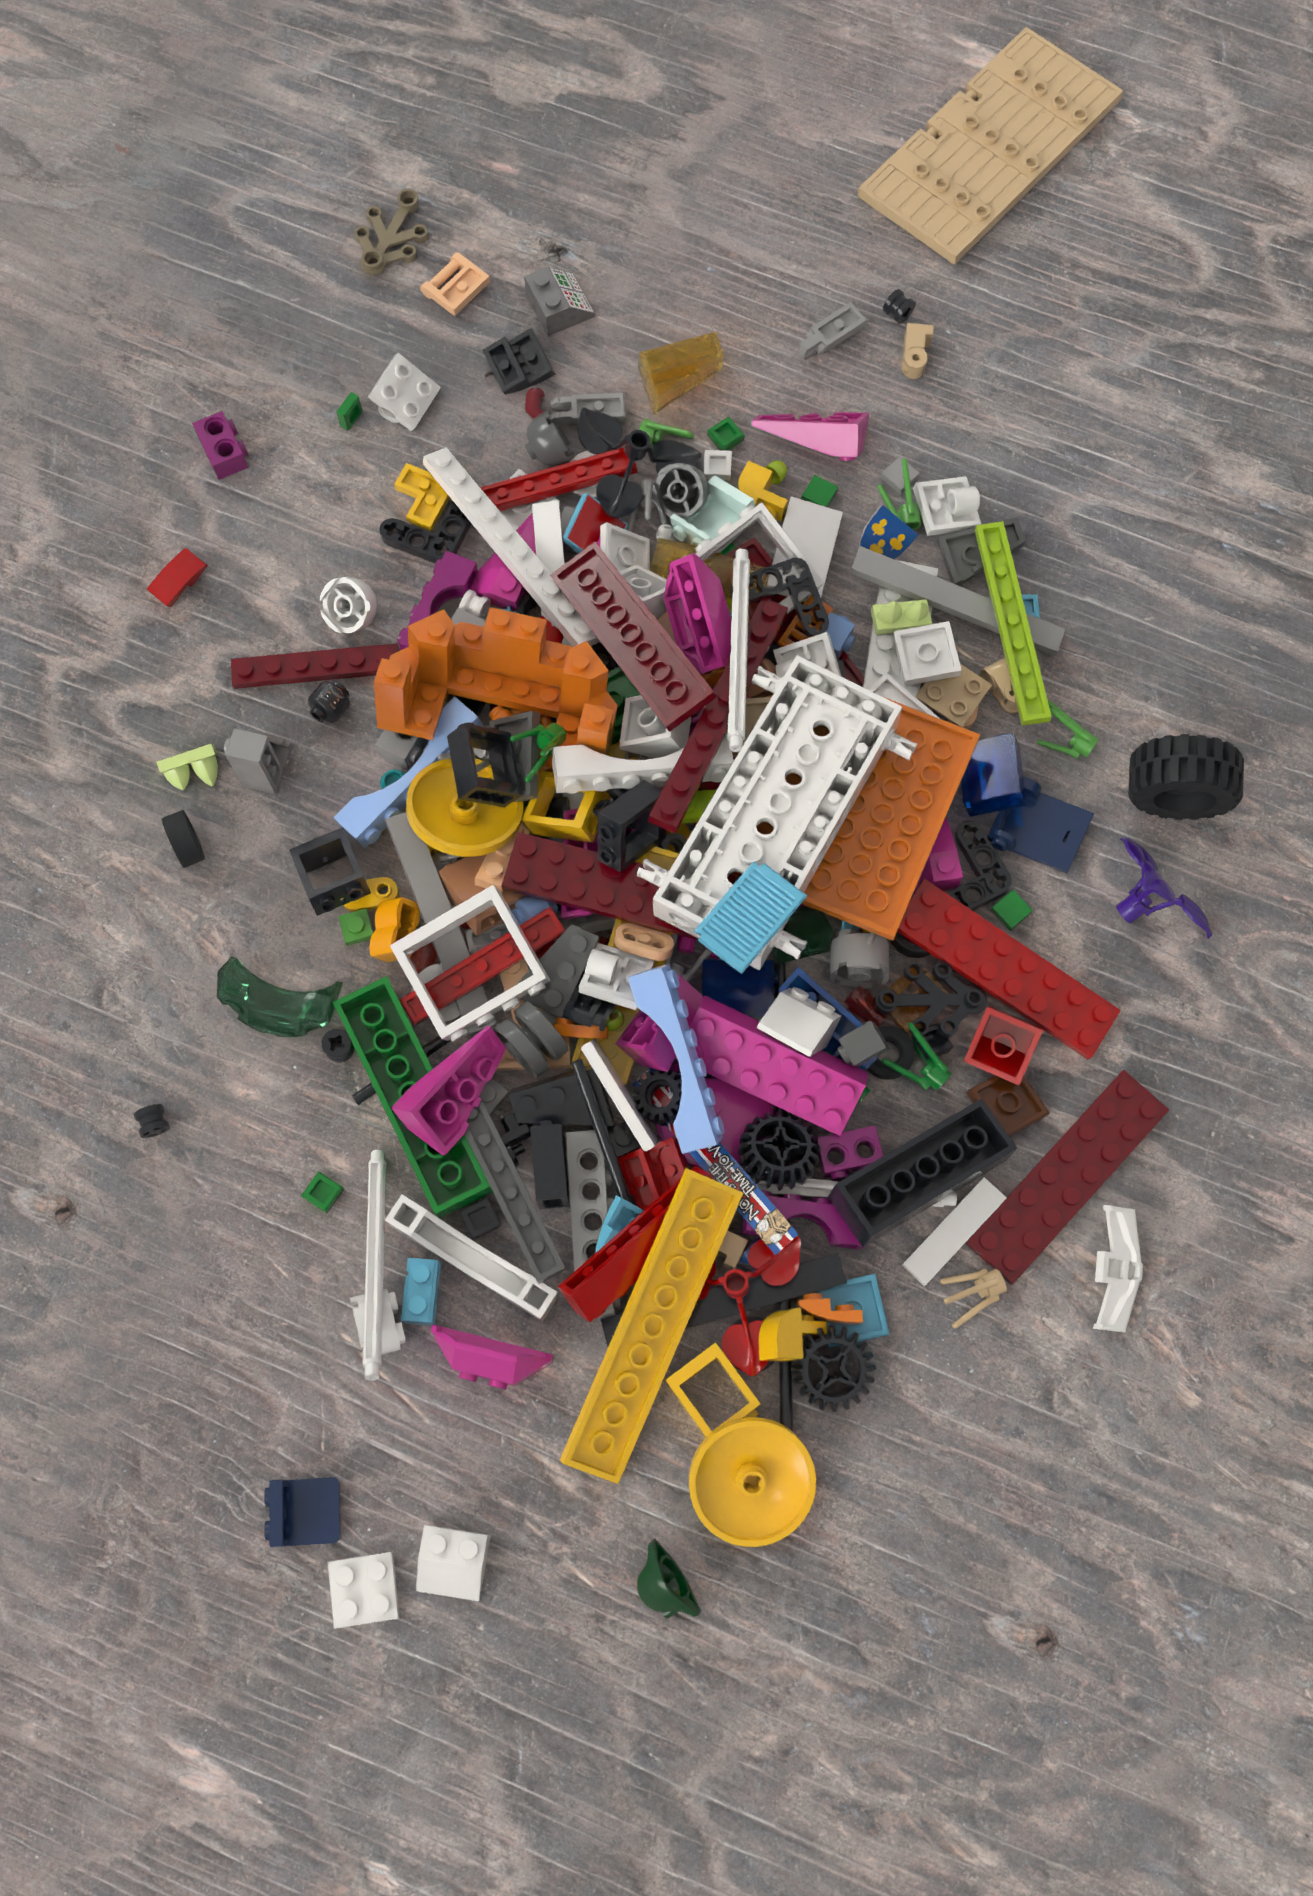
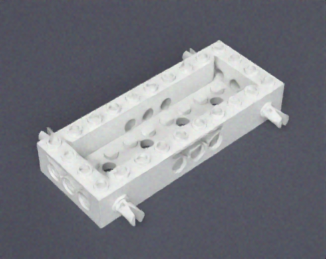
M796 655L783 677H779L759 666L758 673L754 674L751 683L774 694L671 869L667 871L648 859H644L643 868L645 869L640 867L638 869V877L660 887L653 898L654 916L699 939L700 935L696 934L694 930L734 885L727 879L729 874L732 872L743 874L752 862H756L758 866L765 863L804 893L883 751L886 749L908 761H910L912 753L915 752L917 743L894 733L898 727L902 706ZM818 725H823L829 729L830 733L821 737L816 735L813 729ZM795 773L801 777L802 781L797 785H790L786 782L785 777L788 774ZM762 822H767L773 826L774 830L770 834L764 835L759 833L756 827ZM786 921L752 961L750 966L760 970L774 947L799 959L801 955L799 949L804 950L807 942L783 931L787 923Z

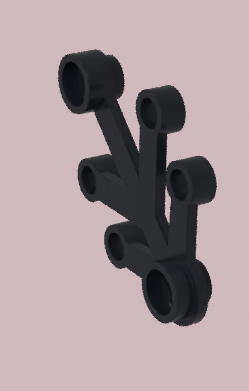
M912 961L904 968V977L909 981L915 982L927 994H896L893 990L882 989L873 999L874 1009L882 1015L891 1014L896 1007H929L920 1018H916L912 1022L914 1025H922L923 1032H920L922 1036L929 1031V1025L946 1006H959L950 1018L943 1019L938 1025V1032L946 1038L953 1036L957 1032L959 1023L967 1014H979L987 1005L986 993L978 986L964 985L952 974L951 966L945 961H940L933 967L932 975L936 980L945 982L956 994H946L923 974V967L920 963ZM938 967L943 968L946 971V975H941L938 972ZM909 968H915L918 975H912L909 972ZM969 995L975 996L978 1002H971ZM883 996L890 997L892 1003H885L883 1000ZM945 1023L951 1025L952 1032L944 1029Z

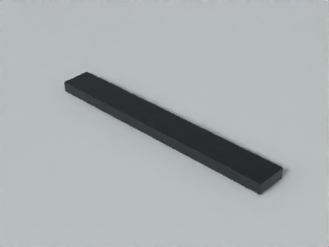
M836 1253L800 1263L796 1276L789 1283L782 1286H772L765 1283L761 1275L750 1278L748 1280L749 1291L742 1299L745 1312L799 1298L804 1296V1294L817 1293L845 1285L847 1282L839 1255ZM723 1285L709 1289L706 1298L696 1302L685 1329L740 1314L736 1299L728 1296ZM622 1314L600 1319L607 1347H609Z

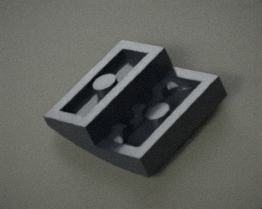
M532 328L510 341L503 337L482 350L504 394L524 390L556 375Z

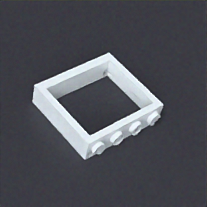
M762 502L755 508L753 505L745 508L739 514L741 518L734 524L730 521L717 531L719 535L715 539L710 541L707 538L695 548L697 551L696 555L704 562L757 521L787 560L801 558L806 561L817 589H820L824 584L820 576ZM792 566L800 576L803 570L796 569L795 566ZM808 591L800 592L798 594L799 602L802 603L812 594ZM790 595L779 603L788 607L787 614L794 609Z
M494 885L390 945L441 1039L446 1041L452 1040L454 1042L459 1038H464L468 1035L467 1030L476 1024L478 1027L488 1024L494 1020L493 1014L502 1009L504 1012L515 1008L520 1004V998L527 994L531 997L539 994V991L546 988L544 984L551 981L500 890ZM495 905L534 975L446 1025L408 955Z

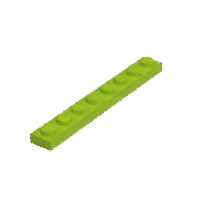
M1004 522L976 525L977 543L1021 725L1050 722L1052 718Z

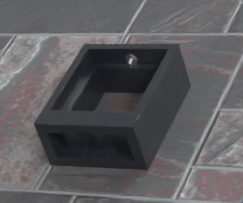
M467 722L460 724L457 729L447 736L458 799L505 808L523 795L513 743L510 741L511 733ZM473 748L489 752L494 779L478 777Z
M643 780L598 812V861L622 872L666 839V829L648 822L649 815L663 789ZM636 820V829L626 836V827Z
M343 827L289 849L308 899L317 916L371 894ZM347 856L355 874L314 890L307 872Z
M552 1120L537 1122V1126L530 1127L536 1202L539 1209L570 1207L561 1124H555V1121Z

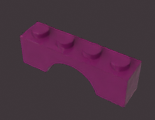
M446 550L443 558L438 559L435 563L434 575L430 582L427 581L425 583L419 604L413 606L408 626L436 613L447 601L463 598L464 594L471 588L478 573L477 563ZM408 626L407 628H402L399 633L398 643L400 650L409 647Z
M761 1190L786 1220L805 1218L820 1226L827 1236L830 1246L855 1250L862 1249V1246L839 1212L831 1204L830 1199L813 1198V1202L803 1201L800 1195L783 1194V1198L771 1196L772 1192ZM742 1216L741 1234L760 1237Z

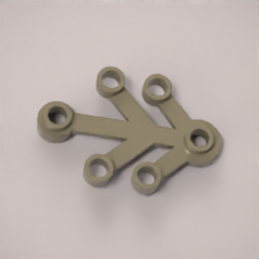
M403 189L398 193L399 209L387 229H385L383 224L382 212L378 206H370L366 210L367 220L373 225L379 240L375 249H373L370 242V231L366 226H358L354 230L355 240L358 244H361L364 252L360 259V266L364 273L378 275L385 270L388 264L403 260L405 263H413L417 259L416 249L411 244L402 246L400 250L386 253L389 247L415 240L417 243H424L428 240V230L423 224H417L412 229L398 233L408 214L414 213L419 207L418 195L413 189Z

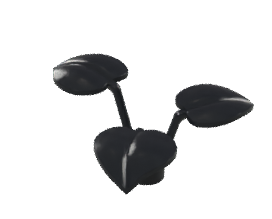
M585 407L580 412L577 425L578 436L582 446L587 451L598 455L605 453L608 448L615 450L626 444L625 454L630 460L623 479L618 475L610 474L603 477L598 482L596 488L597 500L600 502L605 513L612 518L628 516L639 506L642 498L641 487L635 482L628 481L634 461L642 460L646 453H648L650 462L656 463L657 473L669 464L686 463L695 466L701 459L702 453L674 440L658 441L652 448L650 437L643 430H634L630 435H626L621 440L622 427L616 419L610 415L595 412Z

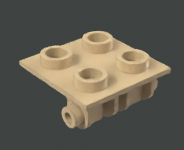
M960 664L961 676L925 682L915 697L931 711L935 710L957 726L963 728L992 684Z

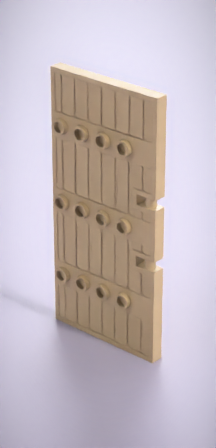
M1025 27L966 84L965 94L959 91L927 121L926 132L920 128L858 188V197L955 265L1121 101L1123 90L1028 27Z

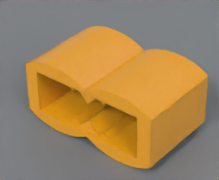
M400 897L382 901L378 905L375 914L376 930L371 936L369 946L371 957L386 963L398 961L390 945L414 932L420 919V910L416 902Z

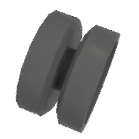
M524 1001L514 1010L515 1019L518 1024L513 1020L505 1018L494 1027V1031L511 1056L533 1077L538 1078L548 1069V1062L544 1054L550 1059L559 1060L569 1051V1048L547 1018L529 1001Z

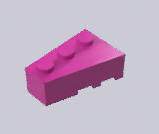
M677 975L679 979V988L677 990L680 1000L683 999L687 1005L688 1017L686 1019L690 1027L704 997L681 975ZM641 1010L638 1011L615 1043L638 1065L666 1072L669 1071L676 1056L672 1044L663 1030L650 1016Z

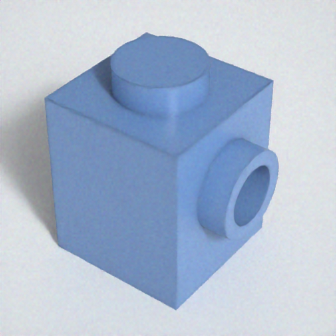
M830 612L828 614L829 627L826 632L830 635L834 653L838 660L844 650L849 652L856 639L853 636L855 624L851 623L843 615H836Z

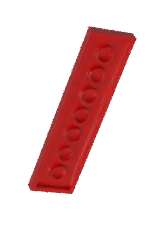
M924 879L911 897L897 930L898 933L938 960L948 963L953 970L1038 1027L1043 1028L1045 1032L1087 1060L1093 1057L1120 1013V1009L928 880Z

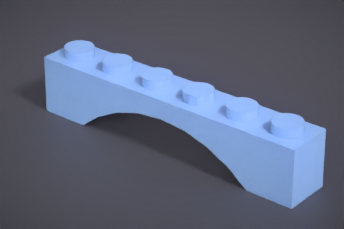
M454 697L443 708L434 740H429L421 757L413 767L399 780L386 788L368 795L353 797L333 818L364 849L369 844L376 842L381 832L387 827L385 819L401 814L406 808L408 788L414 777L428 765L439 761V754L450 752L447 736L457 729L460 724L467 722L484 727L478 716Z
M670 964L636 973L628 977L636 1006L650 1016L663 1030L671 1042L678 1059L681 1072L682 1095L679 1111L673 1126L681 1152L684 1154L717 1145L723 1139L724 1125L722 1119L719 1116L716 1117L713 1107L715 1105V1096L712 1088L707 1087L704 1078L706 1076V1066L703 1059L698 1058L695 1049L697 1037L694 1030L689 1029L687 1023L688 1008L683 999L680 1000L677 973L675 970H671Z

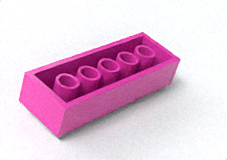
M704 996L689 1029H693L696 1034L697 1046L695 1049L698 1058H702L705 1063L706 1073L841 1136L866 1086L869 1072L852 1064H846L845 1061L822 1050L809 1057L759 1030L757 1026L760 1021Z

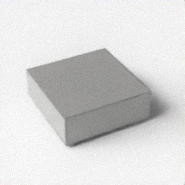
M901 456L881 473L880 477L898 494L905 491L902 471L903 458ZM907 462L911 485L919 478L920 473Z

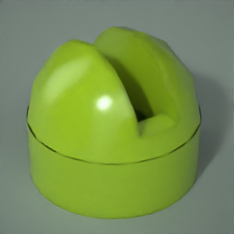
M774 460L764 467L773 471L772 484L778 485L785 479L787 466L784 462Z
M616 1008L614 1013H617L619 1017L607 1024L608 1031L618 1030L623 1024L624 1017L618 1008Z

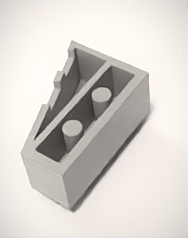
M234 728L231 738L228 737L225 741L224 754L243 787L276 795L292 743Z

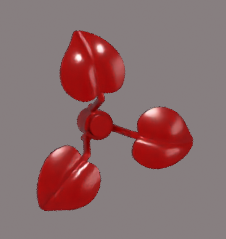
M798 1236L777 1254H774L762 1239L756 1241L747 1255L749 1264L756 1269L754 1272L747 1271L744 1273L739 1269H732L724 1277L712 1279L716 1273L714 1261L697 1301L706 1298L709 1293V1284H723L728 1296L736 1299L743 1325L735 1324L725 1331L721 1343L722 1350L732 1365L750 1377L759 1374L765 1368L768 1361H759V1332L763 1321L756 1320L748 1324L742 1297L749 1291L748 1280L758 1277L760 1274L764 1282L772 1286L785 1285L796 1276L800 1265L801 1239Z

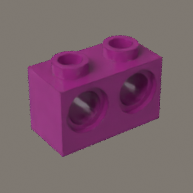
M223 411L192 423L218 480L248 468L244 458L249 456L242 440L237 442L235 438L238 435L236 426L232 419L226 420Z
M876 1125L842 1132L841 1136L832 1134L818 1137L817 1145L821 1149L818 1157L820 1159L819 1164L822 1177H831V1181L845 1179L849 1177V1172L859 1171L883 1157ZM860 1145L868 1146L872 1150V1157H860L857 1153V1147ZM831 1151H837L842 1155L843 1162L838 1165L832 1164L828 1160L827 1154Z

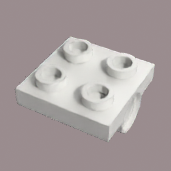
M397 353L372 389L368 398L379 406L378 412L386 420L392 423L400 422L408 430L412 431L441 387L401 354Z
M966 476L917 482L914 485L913 491L927 536L953 533L974 528L976 525L981 524L977 511L980 505L979 492L975 486H969Z
M827 632L773 650L777 662L776 673L779 677L785 676L796 655L841 676L830 635Z
M598 943L596 948L592 949L578 992L636 1010L637 1006L628 977L653 969L654 960Z

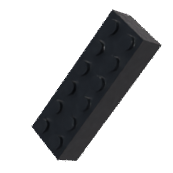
M981 1098L835 1184L828 1198L863 1248L1007 1161L1017 1147Z

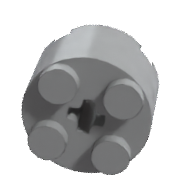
M851 929L839 931V937L832 940L830 944V980L834 982L837 979L839 980V986L850 989L872 988V983L880 981V986L887 983L889 980V942L886 938L876 935L872 944L867 945L866 941L869 934L856 933V931Z

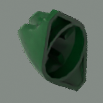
M654 1538L648 1544V1559L637 1579V1590L641 1600L650 1609L662 1612L663 1616L667 1619L678 1612H683L693 1617L698 1616L701 1609L687 1579L674 1559Z

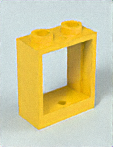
M542 771L538 779V798L530 799L528 806L525 808L522 818L524 824L534 835L593 843L598 831L596 828L598 818L593 813V809L601 800L608 799L610 801L611 797L606 791H579L584 793L574 820L545 817L556 791L554 772Z
M716 1342L665 1380L667 1386L705 1438L712 1431L680 1386L716 1359L748 1402L745 1407L721 1425L739 1418L756 1417L758 1415L756 1408L761 1405Z

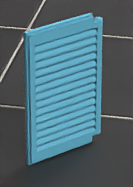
M752 862L694 931L700 935L698 939L700 943L742 974L806 899L807 895L765 863L758 866L756 862Z

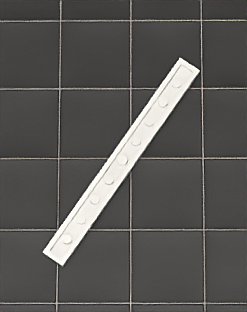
M447 447L423 456V465L569 643L573 647L585 641L590 646L599 643L600 641L550 577L551 572Z

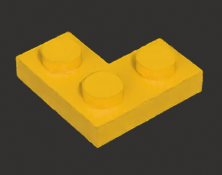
M406 463L394 486L395 490L416 498L406 516L407 522L432 532L450 497L430 472Z

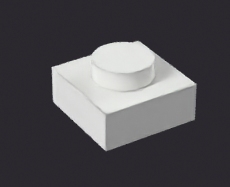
M705 450L704 476L706 480L717 476L722 480L730 481L732 451Z

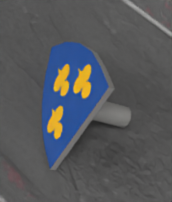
M881 504L864 527L859 540V546L895 559L912 544L918 534Z

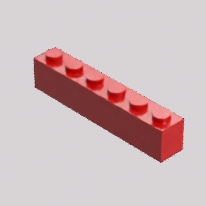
M697 1166L691 1169L714 1180L709 1172ZM681 1178L557 1286L574 1311L582 1318L591 1322L602 1316L606 1308L617 1298L624 1296L629 1291V1288L638 1280Z

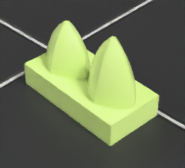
M927 599L906 602L891 601L886 604L872 605L871 608L876 635L891 634L894 631L932 624Z
M208 744L156 762L160 773H164L166 779L173 786L181 790H185L189 781V764H191L197 776L206 784L214 786L217 779L218 764L215 755L218 754L214 744Z

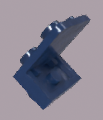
M337 1478L269 1480V1487H266L264 1492L265 1507H269V1521H265L264 1535L266 1541L270 1540V1547L336 1543L340 1540V1482Z

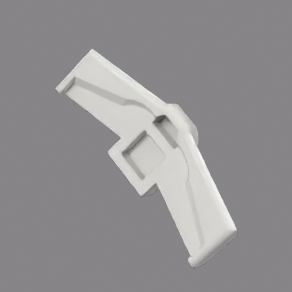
M1103 1205V1210L1106 1211L1110 1252L1097 1251L1095 1282L1108 1285L1097 1323L1094 1324L1093 1329L1125 1333L1143 1274L1135 1209Z

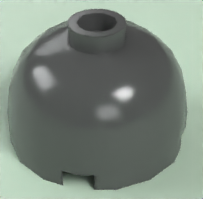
M548 409L535 417L529 424L527 429L529 443L525 447L533 460L538 458L544 465L552 467L571 461L575 458L574 451L568 453L569 450L566 445H570L569 440L555 417L551 420L549 419L552 412Z
M675 463L667 465L657 474L659 476L656 479V483H653L652 488L653 500L662 513H666L670 517L676 514L680 518H689L701 511L707 502L709 494L708 482L703 472L693 465Z

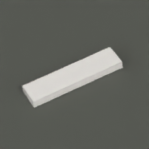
M984 1177L902 1266L923 1286H926L1005 1201L1006 1197Z

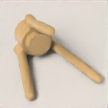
M983 1269L975 1273L957 1275L940 1280L941 1284H949L978 1279L974 1282L975 1286L945 1298L944 1303L946 1304L978 1293L981 1298L986 1297V1299L952 1324L954 1329L971 1319L991 1303L999 1301V1294L1007 1291L1004 1278L998 1269L989 1272Z

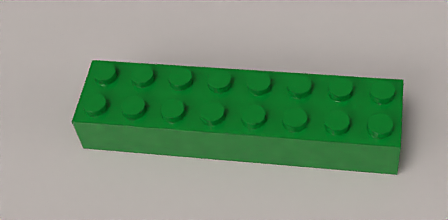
M385 976L334 1001L333 1004L436 1217L441 1219L493 1193L465 1134L446 1155H441L408 1130L391 1108L412 1085L429 1073L432 1067L388 977Z

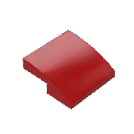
M676 1137L661 1141L648 1151H643L641 1148L618 1158L629 1192L634 1194L637 1207L642 1210L649 1207L682 1178L686 1168L689 1169Z

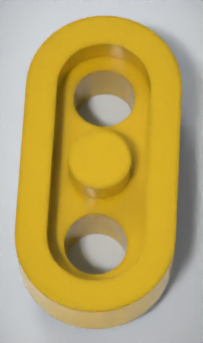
M388 877L367 879L366 882L371 894L349 902L344 907L350 912L367 909V911L376 910L382 901L399 898V889L395 881ZM382 887H387V888H388V892H387V893H385V894H379V893H378L380 888H382Z

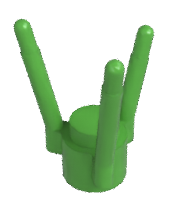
M644 419L639 430H643L649 435L652 448L655 443L663 440L665 433L689 439L694 438V435L688 430L662 425L649 419Z
M903 458L902 471L907 503L901 505L897 513L883 485L879 484L878 489L888 510L912 530H916L921 527L923 520L917 500L916 507L912 500L907 459Z
M1048 700L1051 714L1075 733L1069 741V744L1073 747L1068 748L1043 740H1037V744L1069 754L1076 759L1080 754L1087 758L1099 738L1082 728L1058 706Z

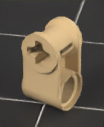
M1003 658L981 670V678L992 684L989 690L999 703L1001 709L1008 714L1018 713L1006 659Z

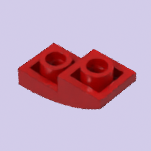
M184 548L162 569L148 586L147 590L165 606L172 607L187 586L192 587L208 565L188 548Z

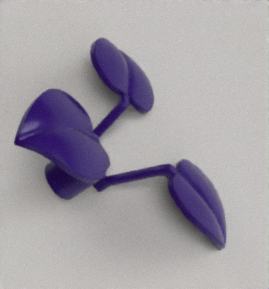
M1123 836L1120 840L1124 841L1130 856L1142 867V878L1129 892L1130 895L1116 905L1120 915L1128 923H1132L1143 914L1149 916L1155 911L1172 905H1178L1182 907L1183 911L1192 921L1206 931L1208 939L1212 937L1208 920L1201 908L1184 894H1181L1180 898H1176L1172 888L1162 879L1151 855L1142 846ZM1152 892L1168 900L1167 902L1149 907L1152 904V900L1149 897Z

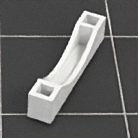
M727 734L702 782H722L734 760L732 751L729 749ZM584 745L553 747L552 765L556 793L566 792L574 794L579 791L632 789L643 780L657 787L665 786L683 749L660 758L625 760L595 752Z
M402 1194L385 1219L387 1224L541 1322L545 1320L559 1297L558 1292L543 1282L538 1284L535 1277L480 1246Z

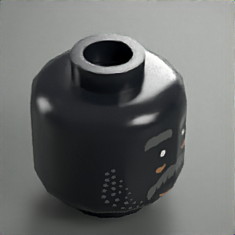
M337 681L321 682L308 697V704L311 708L309 712L314 719L321 723L324 720L334 723L349 708L350 700L348 697L350 694Z

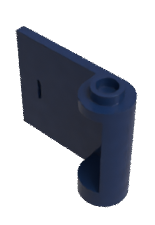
M1017 776L987 837L992 846L997 850L1011 851L1068 874L1094 813L1041 793V786L1036 781L1028 777Z

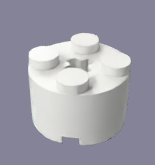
M383 1289L381 1355L401 1350L400 1344L405 1343L402 1323L395 1324L393 1315L398 1313L395 1292L388 1293L387 1289ZM365 1294L350 1298L352 1306L358 1304L357 1308H353V1314L361 1348L364 1347Z

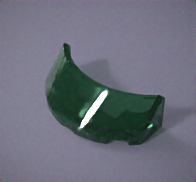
M230 957L217 971V998L222 1005H229L238 1014L237 1019L245 1025L259 1032L273 1034L277 1037L305 1036L308 1032L327 1025L331 1021L335 1009L333 1002L338 1000L343 982L336 981L335 984L315 991L286 990L258 978L236 957Z

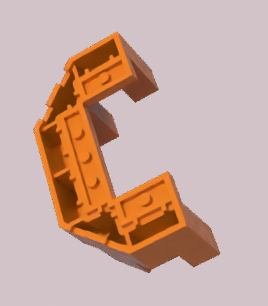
M492 607L489 609L484 627L465 622L454 625L444 609L409 625V647L392 654L389 660L381 658L374 679L377 728L428 740H434L447 695L450 694L522 711H534L540 713V715L558 718L556 724L563 727L566 732V740L560 746L584 745L595 752L608 756L615 730L618 705L606 691L609 670L587 641L575 647L546 641V619ZM553 754L546 761V766L553 767Z

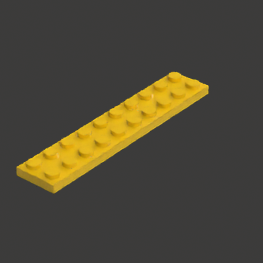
M685 1169L561 1455L560 1461L562 1464L619 1484L743 1192L690 1169Z

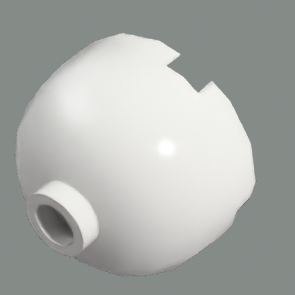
M353 577L332 579L325 585L320 595V601L323 600L324 609L321 610V615L326 624L335 632L353 633L361 631L371 624L376 615V596L371 587L361 579Z

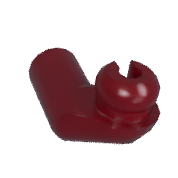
M530 388L526 393L525 412L532 419L544 412L540 408V404L543 401L542 398L545 397L544 391L541 388Z

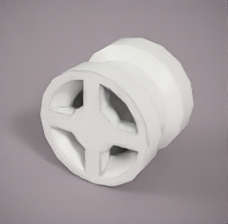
M469 589L464 594L459 608L485 619L491 606V599L486 596L479 597L475 591Z

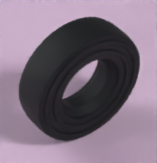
M879 1027L885 1041L895 1044L899 1049V1058L894 1063L909 1070L915 1058L914 1044L909 1035L897 1027ZM879 1058L867 1069L875 1077L885 1080L903 1076L883 1064Z

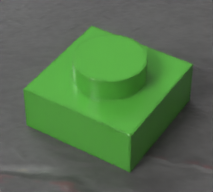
M367 909L338 916L347 946L371 940L373 928Z

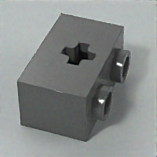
M871 1020L839 1038L842 1046L838 1047V1051L846 1064H853L856 1067H861L890 1050L876 1023Z

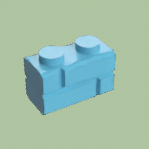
M407 1259L406 1271L408 1275L405 1278L401 1315L403 1323L426 1326L436 1325L442 1268L439 1260Z

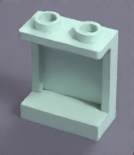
M713 476L708 481L710 494L701 511L689 518H680L676 514L670 517L673 528L672 533L679 541L687 542L695 550L705 539L708 538L710 541L715 539L719 535L717 531L730 521L732 524L737 522L741 518L739 514L745 508L751 505L755 508L754 499L719 477ZM731 540V541H730L729 543H727L724 547H722L720 550H718V551H717L715 554H713L710 558H711V559H714V558H715L723 549H725L733 540Z

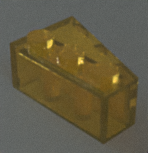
M716 331L639 352L638 369L653 415L722 369L724 354Z

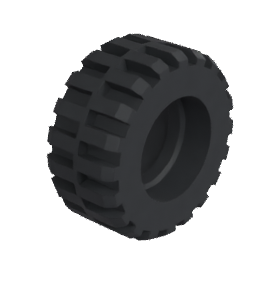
M1180 734V736L1167 735L1160 739H1150L1148 743L1140 744L1131 755L1129 799L1140 811H1145L1146 814L1152 816L1158 815L1160 818L1199 820V818L1208 819L1214 818L1215 815L1227 814L1228 811L1234 810L1243 798L1244 758L1239 749L1234 747L1232 743L1228 741L1223 742L1220 738L1216 737L1208 738L1206 735L1189 736V734Z

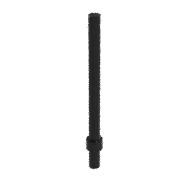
M576 1060L571 1063L617 1195L638 1206L634 1194L629 1192L583 1060Z

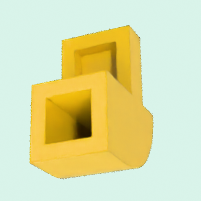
M748 461L739 477L738 490L753 498L755 507L762 502L774 519L782 522L787 511L788 500L769 492L773 471Z
M801 1308L782 1310L770 1314L764 1320L759 1332V1361L803 1359L802 1337H806V1334L817 1336V1329L820 1327L823 1329L824 1334H827V1321H814L813 1315H801Z

